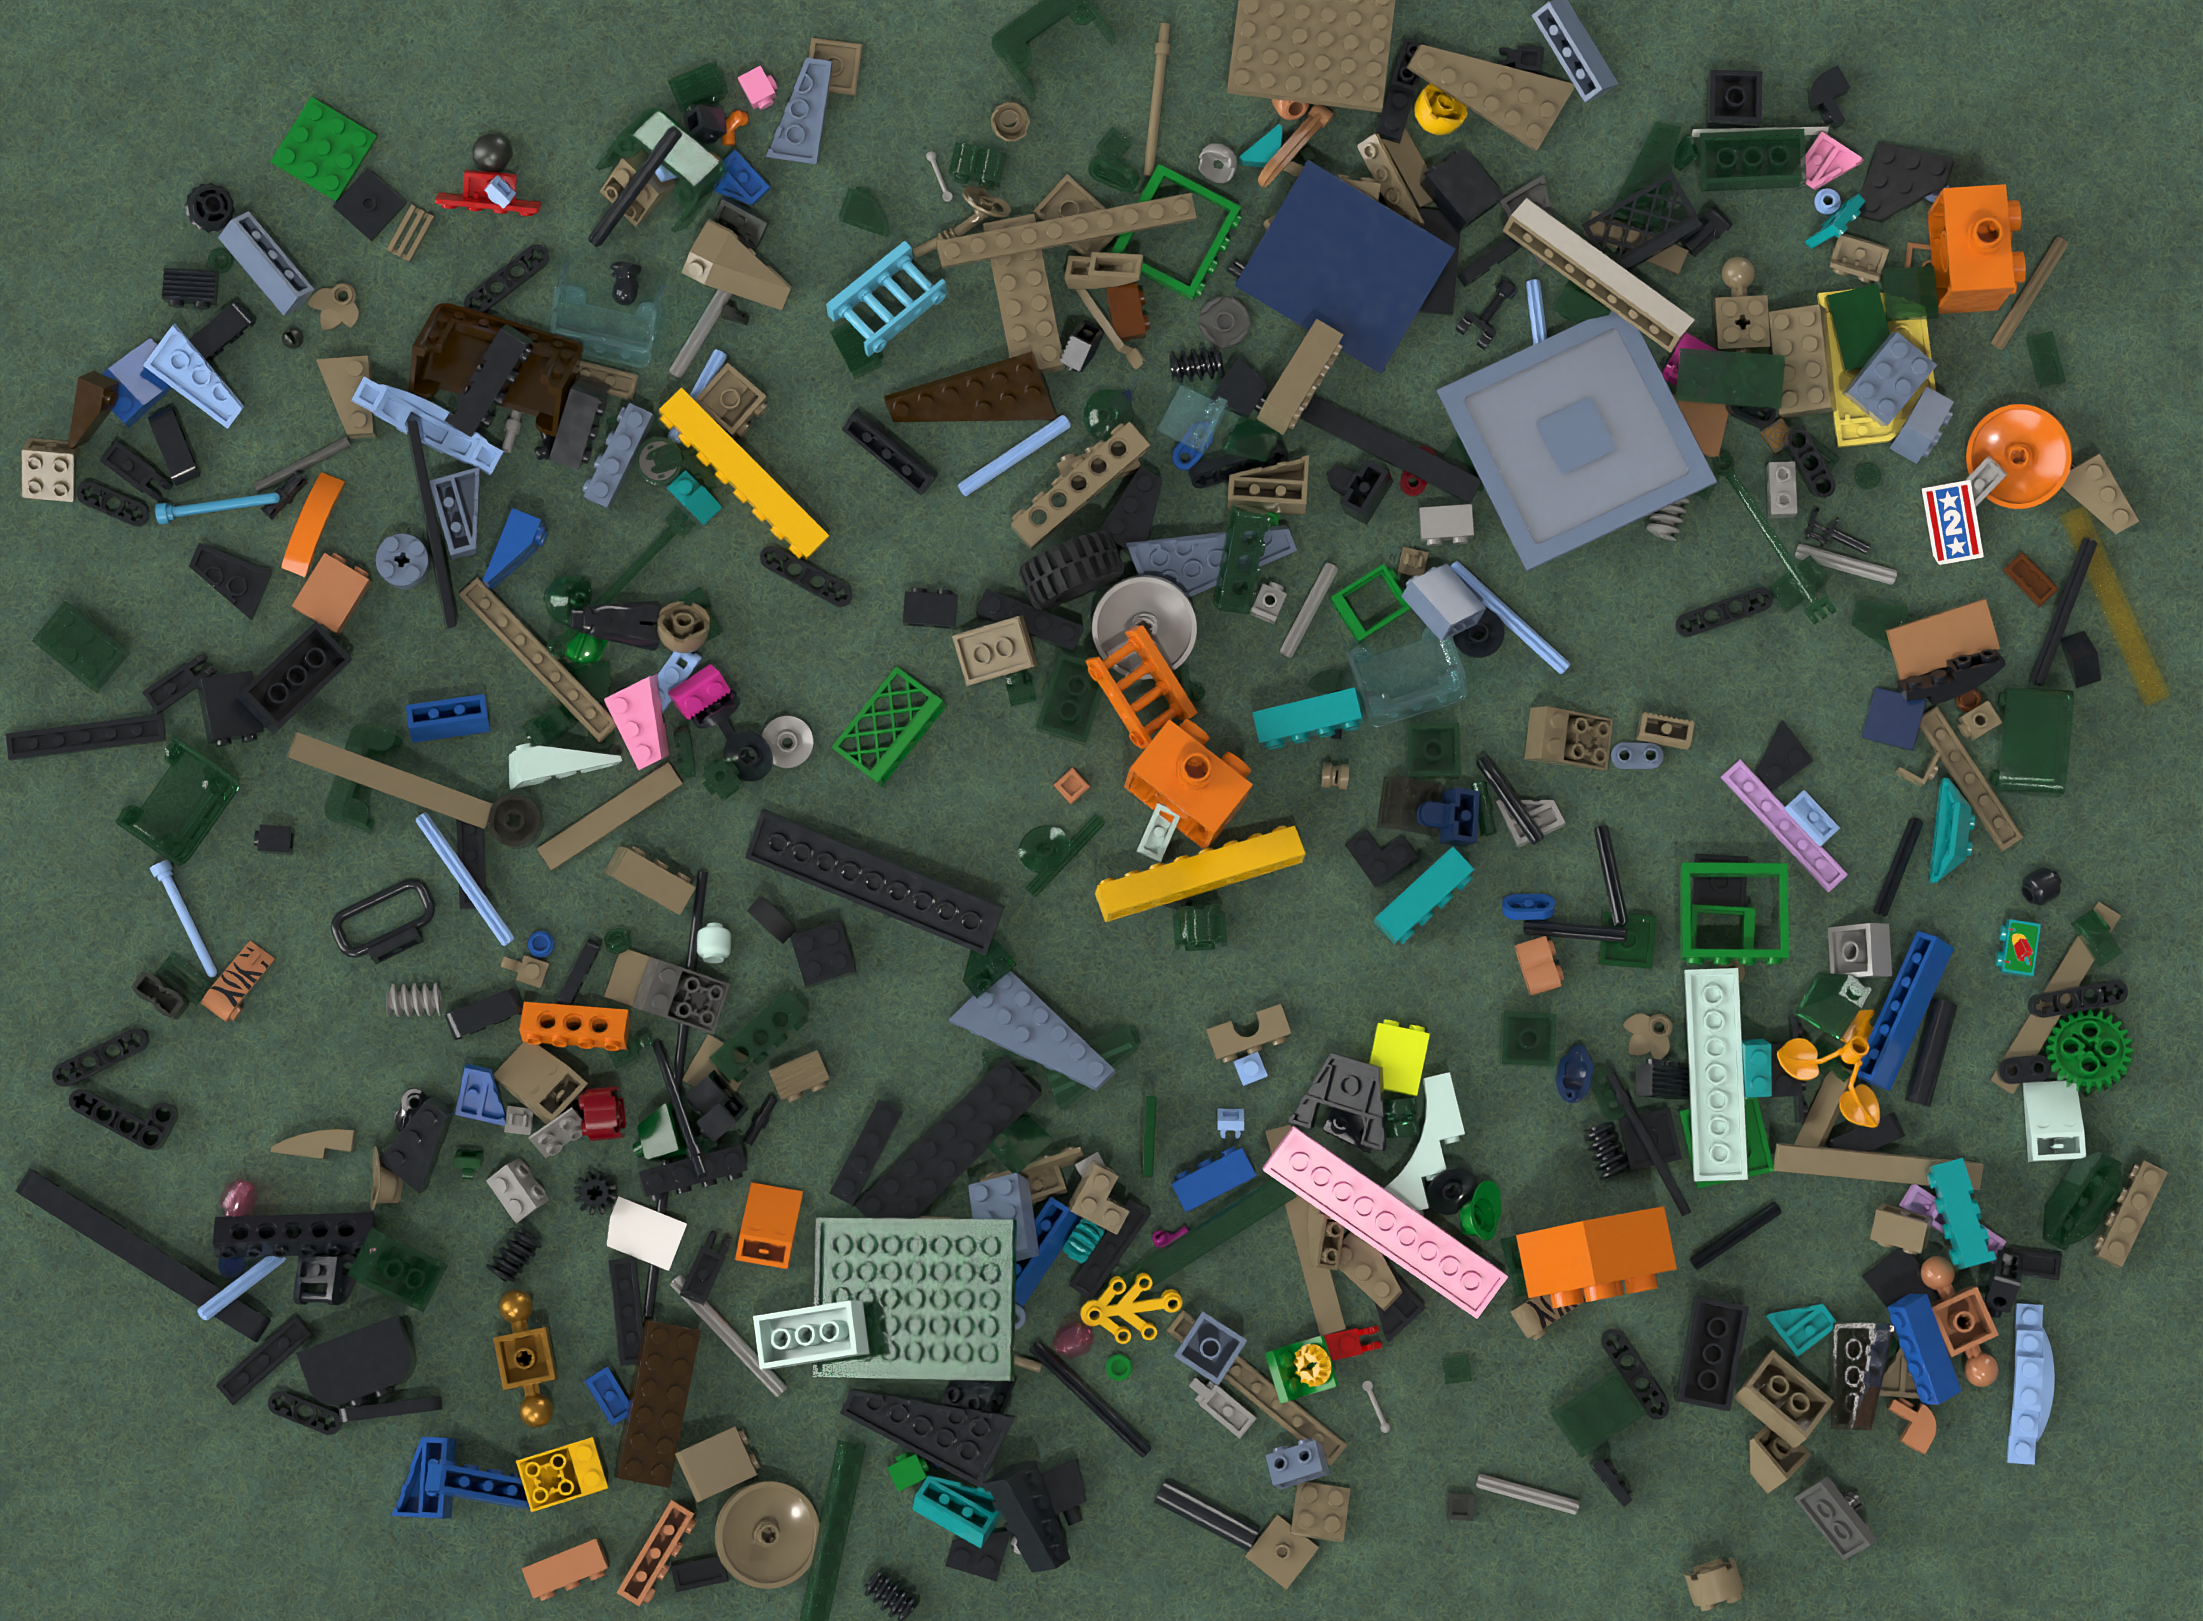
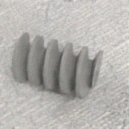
M1684 498L1656 511L1658 514H1651L1649 519L1653 523L1648 524L1646 529L1657 537L1677 541V539L1671 536V533L1680 532L1674 524L1683 523V520L1677 515L1678 513H1686L1687 510L1680 505L1689 504L1690 500Z
M413 983L411 991L407 990L405 984H402L400 991H397L395 984H392L390 991H387V1017L392 1016L393 1010L397 1017H401L404 1010L408 1017H412L414 1010L418 1016H423L425 1009L428 1016H433L435 1009L439 1016L442 1015V996L437 983L433 984L432 990H429L427 984L423 983L421 991H418L416 983Z

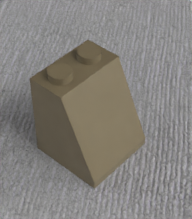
M737 1426L675 1453L697 1502H701L759 1475L757 1469L761 1468L754 1453L749 1455L745 1446L749 1444V1440L743 1429L739 1431Z

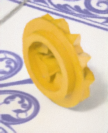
M1308 1344L1302 1346L1295 1353L1296 1359L1293 1364L1296 1365L1297 1370L1294 1374H1298L1301 1377V1383H1307L1309 1387L1320 1386L1329 1379L1331 1362L1324 1349L1315 1344ZM1311 1362H1313V1363L1317 1362V1364L1315 1365V1367H1313V1368L1310 1369V1370L1307 1369V1365H1308L1309 1363H1311Z

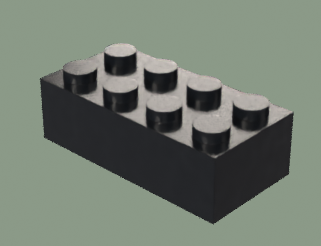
M315 622L244 688L237 698L274 735L353 659Z
M1698 1296L1693 1297L1675 1396L1676 1402L1730 1411L1749 1306Z

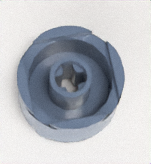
M396 534L387 537L380 545L376 554V566L380 575L388 584L397 589H413L423 583L430 574L432 566L430 554L423 543L414 536ZM404 556H406L410 562L405 563L402 567L398 561L403 560Z

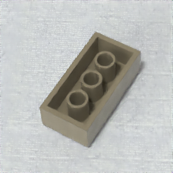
M1818 304L1768 312L1779 415L1784 418H1793L1837 411L1826 309Z
M1316 319L1267 397L1257 420L1282 435L1285 434L1288 428L1293 430L1303 410L1307 408L1313 398L1316 389L1320 387L1326 377L1329 368L1336 361L1343 347L1340 344L1343 334Z

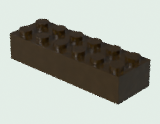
M649 1320L644 1321L614 1473L615 1478L670 1488L676 1459L675 1453H677L701 1330Z

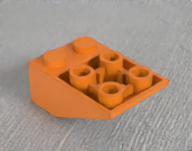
M751 1182L735 1260L789 1270L803 1191Z

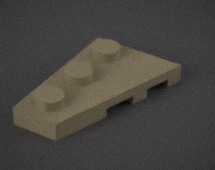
M1350 1232L1342 1241L1338 1269L1380 1308L1386 1311L1403 1291L1382 1253L1353 1232Z

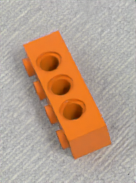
M524 1002L519 1031L522 1041L531 1045L547 1043L557 1047L573 1045L583 1049L599 1047L609 1051H618L619 1049L627 1050L631 1019L629 1011L625 1009ZM547 1024H554L551 1028H543ZM573 1026H581L577 1030H569ZM599 1028H607L603 1032H595Z

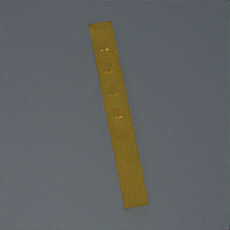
M2082 506L2061 515V522L2076 555L2084 537L2097 542L2086 577L2144 706L2146 707L2169 697L2170 694L2086 508Z

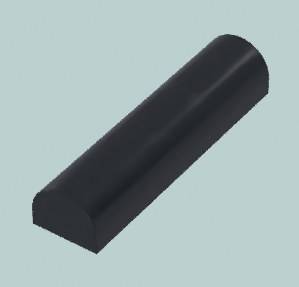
M859 408L852 413L841 429L919 495L924 494L938 477L934 470Z
M1931 999L1904 1101L1931 1107L1956 1015L1957 1005L1938 999Z
M1165 1479L1154 1501L1159 1506L1246 1551L1250 1550L1260 1530V1527Z

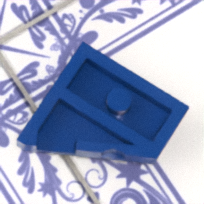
M734 150L699 183L703 188L752 206L771 189L767 182L737 150Z
M470 1064L465 1065L455 1115L505 1126L506 1114L492 1069Z

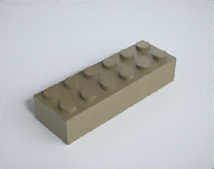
M1034 214L984 223L983 227L984 232L1035 223L1036 220ZM1042 250L990 259L1009 358L1032 351L1041 374L1065 370L1064 364L1060 362L1062 349Z

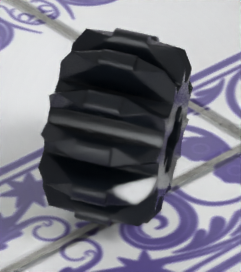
M589 1171L587 1172L588 1182L581 1177L578 1179L579 1183L584 1186L583 1188L574 1187L573 1190L575 1192L582 1193L581 1196L575 1197L574 1201H585L580 1206L581 1211H585L590 1205V1215L594 1216L596 1207H598L599 1213L604 1215V1204L610 1209L614 1208V1205L608 1200L609 1198L618 1199V1195L610 1194V1191L616 1190L618 1186L617 1184L607 1186L612 1180L610 1175L601 1181L603 1177L602 1171L597 1172L596 1179H594L592 1172ZM596 1186H600L599 1191H603L602 1197L598 1196L596 1201H593V1196L589 1195V1191L594 1190Z

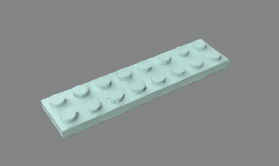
M1738 968L1685 970L1694 1182L1748 1180Z

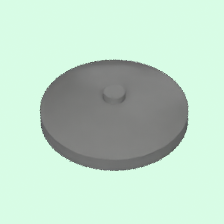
M1153 575L1131 576L1112 585L1100 598L1094 611L1092 635L1095 646L1103 660L1128 643V637L1125 634L1127 630L1140 625L1145 627L1171 671L1182 665L1191 653L1197 634L1196 614L1187 595L1174 583ZM1133 651L1111 668L1126 676L1142 665V660L1138 653ZM1147 673L1140 679H1153V677Z

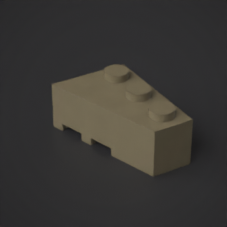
M369 356L316 359L349 438L377 437L374 413L351 401L363 377L373 381L372 360Z

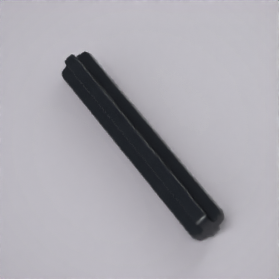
M1487 755L1481 757L1477 761L1478 768L1531 844L1535 845L1544 839L1543 833L1490 757Z
M1910 818L1874 908V913L1886 917L1889 913L1923 826V822L1917 818Z
M1607 825L1598 826L1595 828L1594 834L1615 926H1624L1628 924L1629 920L1609 827Z
M1525 920L1523 931L1527 935L1625 943L1628 936L1627 929L1594 925Z
M1772 1202L1692 1256L1689 1259L1692 1266L1698 1270L1779 1216L1782 1213L1777 1203Z

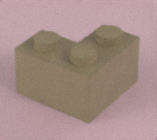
M1092 1159L1067 1206L1071 1212L1117 1235L1130 1211L1125 1205L1108 1197L1119 1177L1116 1171Z

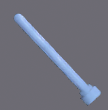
M167 859L157 863L150 868L154 878H158L159 882H163L207 975L215 977L217 969L171 877L173 876V867L170 860Z

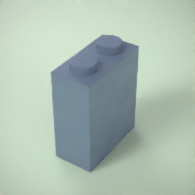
M1448 564L1438 568L1432 567L1421 576L1415 575L1410 578L1406 583L1407 588L1401 596L1440 641L1477 625L1486 610L1484 604Z

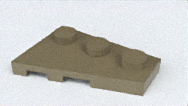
M2101 453L2070 470L2063 488L2115 534L2140 521Z

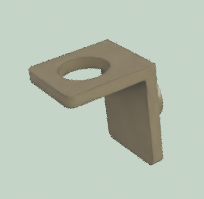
M1938 752L1934 754L1922 778L1901 767L1897 768L1895 773L1922 787L1927 779L1932 781L1939 767L1935 764L1941 754Z

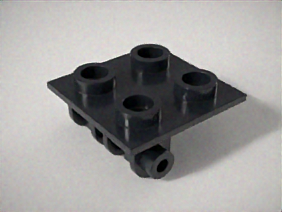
M1333 1107L1322 1131L1326 1132L1327 1135L1330 1134L1340 1139L1341 1142H1347L1349 1146L1353 1145L1361 1149L1362 1152L1370 1154L1373 1149L1361 1145L1367 1117ZM1385 1109V1121H1386V1119H1387V1117H1388V1114H1389V1112H1390V1111H1388V1110H1386V1109Z

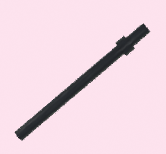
M661 1041L654 1042L652 1047L687 1145L686 1153L688 1159L693 1163L697 1177L704 1178L708 1173L703 1162L704 1154L702 1148L696 1142Z
M1616 1072L1606 1076L1616 1094L1614 1096L1619 1106L1622 1105L1682 1217L1692 1211L1631 1101L1633 1098L1629 1090L1624 1089Z

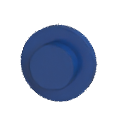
M537 931L529 937L528 949L536 957H546L554 949V940L549 933Z

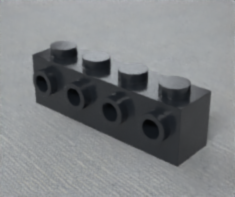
M742 1145L704 1154L703 1162L708 1173L704 1178L697 1177L694 1165L689 1159L637 1172L643 1197L650 1196L651 1201L666 1198L665 1192L676 1190V1194L692 1191L691 1185L701 1183L702 1188L718 1184L717 1178L727 1176L728 1181L742 1178V1172L748 1170Z

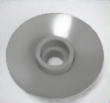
M793 716L778 717L772 720L762 733V737L771 748L773 764L778 767H797L804 763L812 752V732L808 725L799 718ZM786 738H790L793 741L792 746L789 748L783 746V741Z

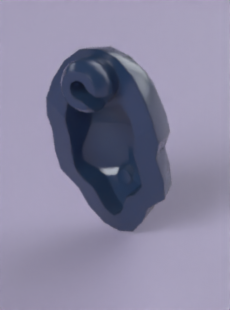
M1575 1045L1570 1049L1568 1054L1560 1059L1558 1065L1557 1089L1562 1099L1568 1103H1577L1582 1100L1592 1084L1591 1076L1594 1071V1063L1590 1060L1586 1048L1582 1045Z

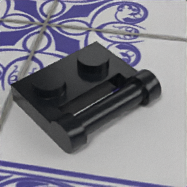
M299 1256L293 1294L294 1302L297 1305H306L308 1302L340 1305L343 1299L340 1287L344 1258ZM308 1284L327 1285V1292H309L307 1290Z

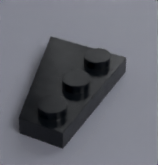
M198 543L189 565L201 578L250 620H253L272 576L271 571L201 543Z

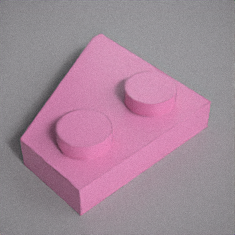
M1821 132L1792 175L1816 190L1858 166L1864 159L1824 132Z

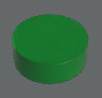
M1114 1355L1106 1363V1372L1113 1380H1125L1132 1372V1363L1124 1355Z

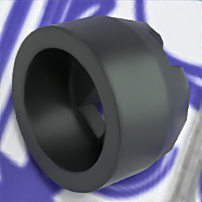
M288 328L283 332L282 341L286 347L296 349L303 343V334L297 328ZM291 332L298 341L293 343L290 337L287 336V333Z

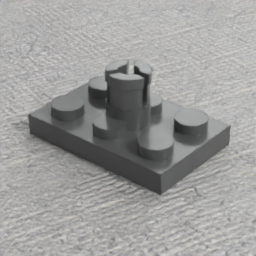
M1827 1476L1794 1497L1843 1561L1871 1546L1877 1540L1871 1529L1857 1514L1863 1508L1860 1497L1853 1492H1849L1843 1497L1838 1491L1837 1486Z

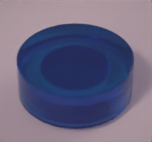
M234 1257L232 1259L220 1258L218 1261L219 1272L226 1278H237L245 1270L246 1264L243 1257Z

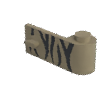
M1582 1288L1583 1298H1584V1302H1585L1586 1299H1585L1584 1289ZM1548 1294L1533 1297L1510 1313L1527 1339L1532 1337L1535 1341L1547 1333V1326L1582 1303L1553 1309L1551 1297Z

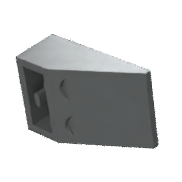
M649 958L633 1008L714 1034L730 984L662 960Z

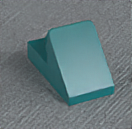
M686 470L667 487V490L703 525L722 508L705 487L700 485Z

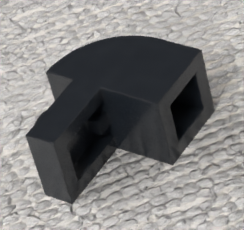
M1838 65L1822 73L1815 80L1808 96L1811 112L1821 107L1820 116L1826 125L1830 124L1833 130L1841 126L1845 121L1834 100L1848 93L1850 85Z

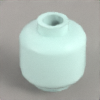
M708 923L707 927L698 931L697 953L703 958V961L707 963H721L730 955L731 933L728 929L723 928L722 924Z

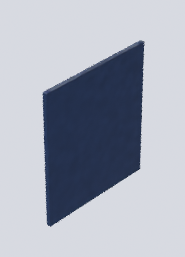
M1308 160L1239 279L1236 280L1235 286L1307 330H1310L1315 320L1318 319L1343 334L1340 344L1343 345L1341 350L1381 374L1385 371V366L1449 259L1455 253L1456 248Z

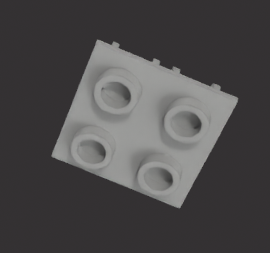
M571 1107L528 1138L545 1158L556 1155L565 1144L582 1137V1117L577 1110Z

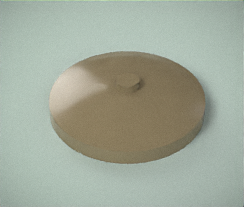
M775 1481L752 1483L734 1493L721 1509L715 1527L716 1550L723 1566L737 1580L756 1588H779L797 1580L811 1566L820 1544V1523L811 1502L794 1487Z

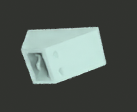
M2066 1081L2023 1083L2028 1162L2086 1158L2084 1126L2076 1084L2073 1083L2071 1086L2066 1087Z

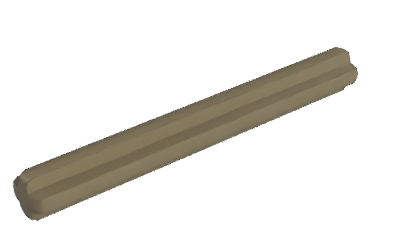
M2057 237L1991 341V344L1997 349H2004L2066 250L2068 242L2065 239Z

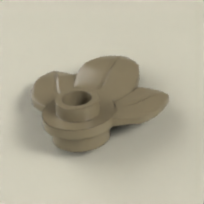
M339 283L332 289L321 288L312 295L308 302L310 307L322 310L320 322L323 330L334 329L342 322L352 328L359 317V310L355 305L356 291L347 283ZM341 292L348 293V298L345 301L339 300Z
M1639 1013L1629 1017L1623 1023V1027L1633 1034L1629 1042V1054L1644 1055L1651 1052L1652 1056L1659 1060L1667 1055L1670 1049L1668 1036L1672 1032V1022L1666 1015L1655 1014L1649 1017ZM1660 1022L1664 1025L1662 1032L1655 1031V1023Z

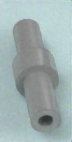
M512 410L510 419L506 420L504 427L506 434L501 449L503 452H512L515 437L519 434L522 425L520 422L522 412Z

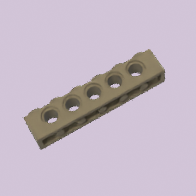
M1128 422L1125 426L1123 423L1119 424L1111 432L1112 437L1108 441L1104 442L1101 440L1091 449L1093 453L1087 459L1081 457L1071 466L1072 472L1066 477L1063 474L1052 482L1053 488L1046 494L1044 491L1040 492L1031 501L1033 505L1025 511L1022 508L1012 517L1011 528L1031 551L1150 450V444L1131 422ZM1121 444L1126 448V452L1122 456H1115L1111 452L1112 447ZM1101 461L1106 465V470L1100 474L1095 473L1091 469L1092 464ZM1077 478L1085 480L1087 485L1083 490L1077 491L1071 486L1072 482ZM1057 495H1061L1066 498L1067 502L1065 506L1057 508L1052 504V499ZM1042 512L1047 516V520L1044 524L1037 525L1032 521L1033 515Z

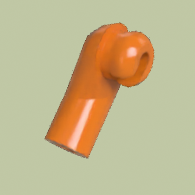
M736 110L726 118L727 133L722 136L723 146H735V130L739 126L747 125L749 121V116L746 112Z

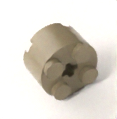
M1728 1557V1563H1723L1722 1558L1693 1567L1694 1573L1689 1574L1688 1571L1684 1572L1694 1606H1700L1701 1611H1707L1717 1607L1716 1603L1725 1600L1727 1603H1733L1742 1599L1741 1593L1744 1591V1586L1735 1558Z

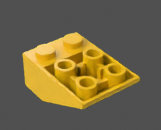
M593 1437L516 1461L531 1512L608 1489Z

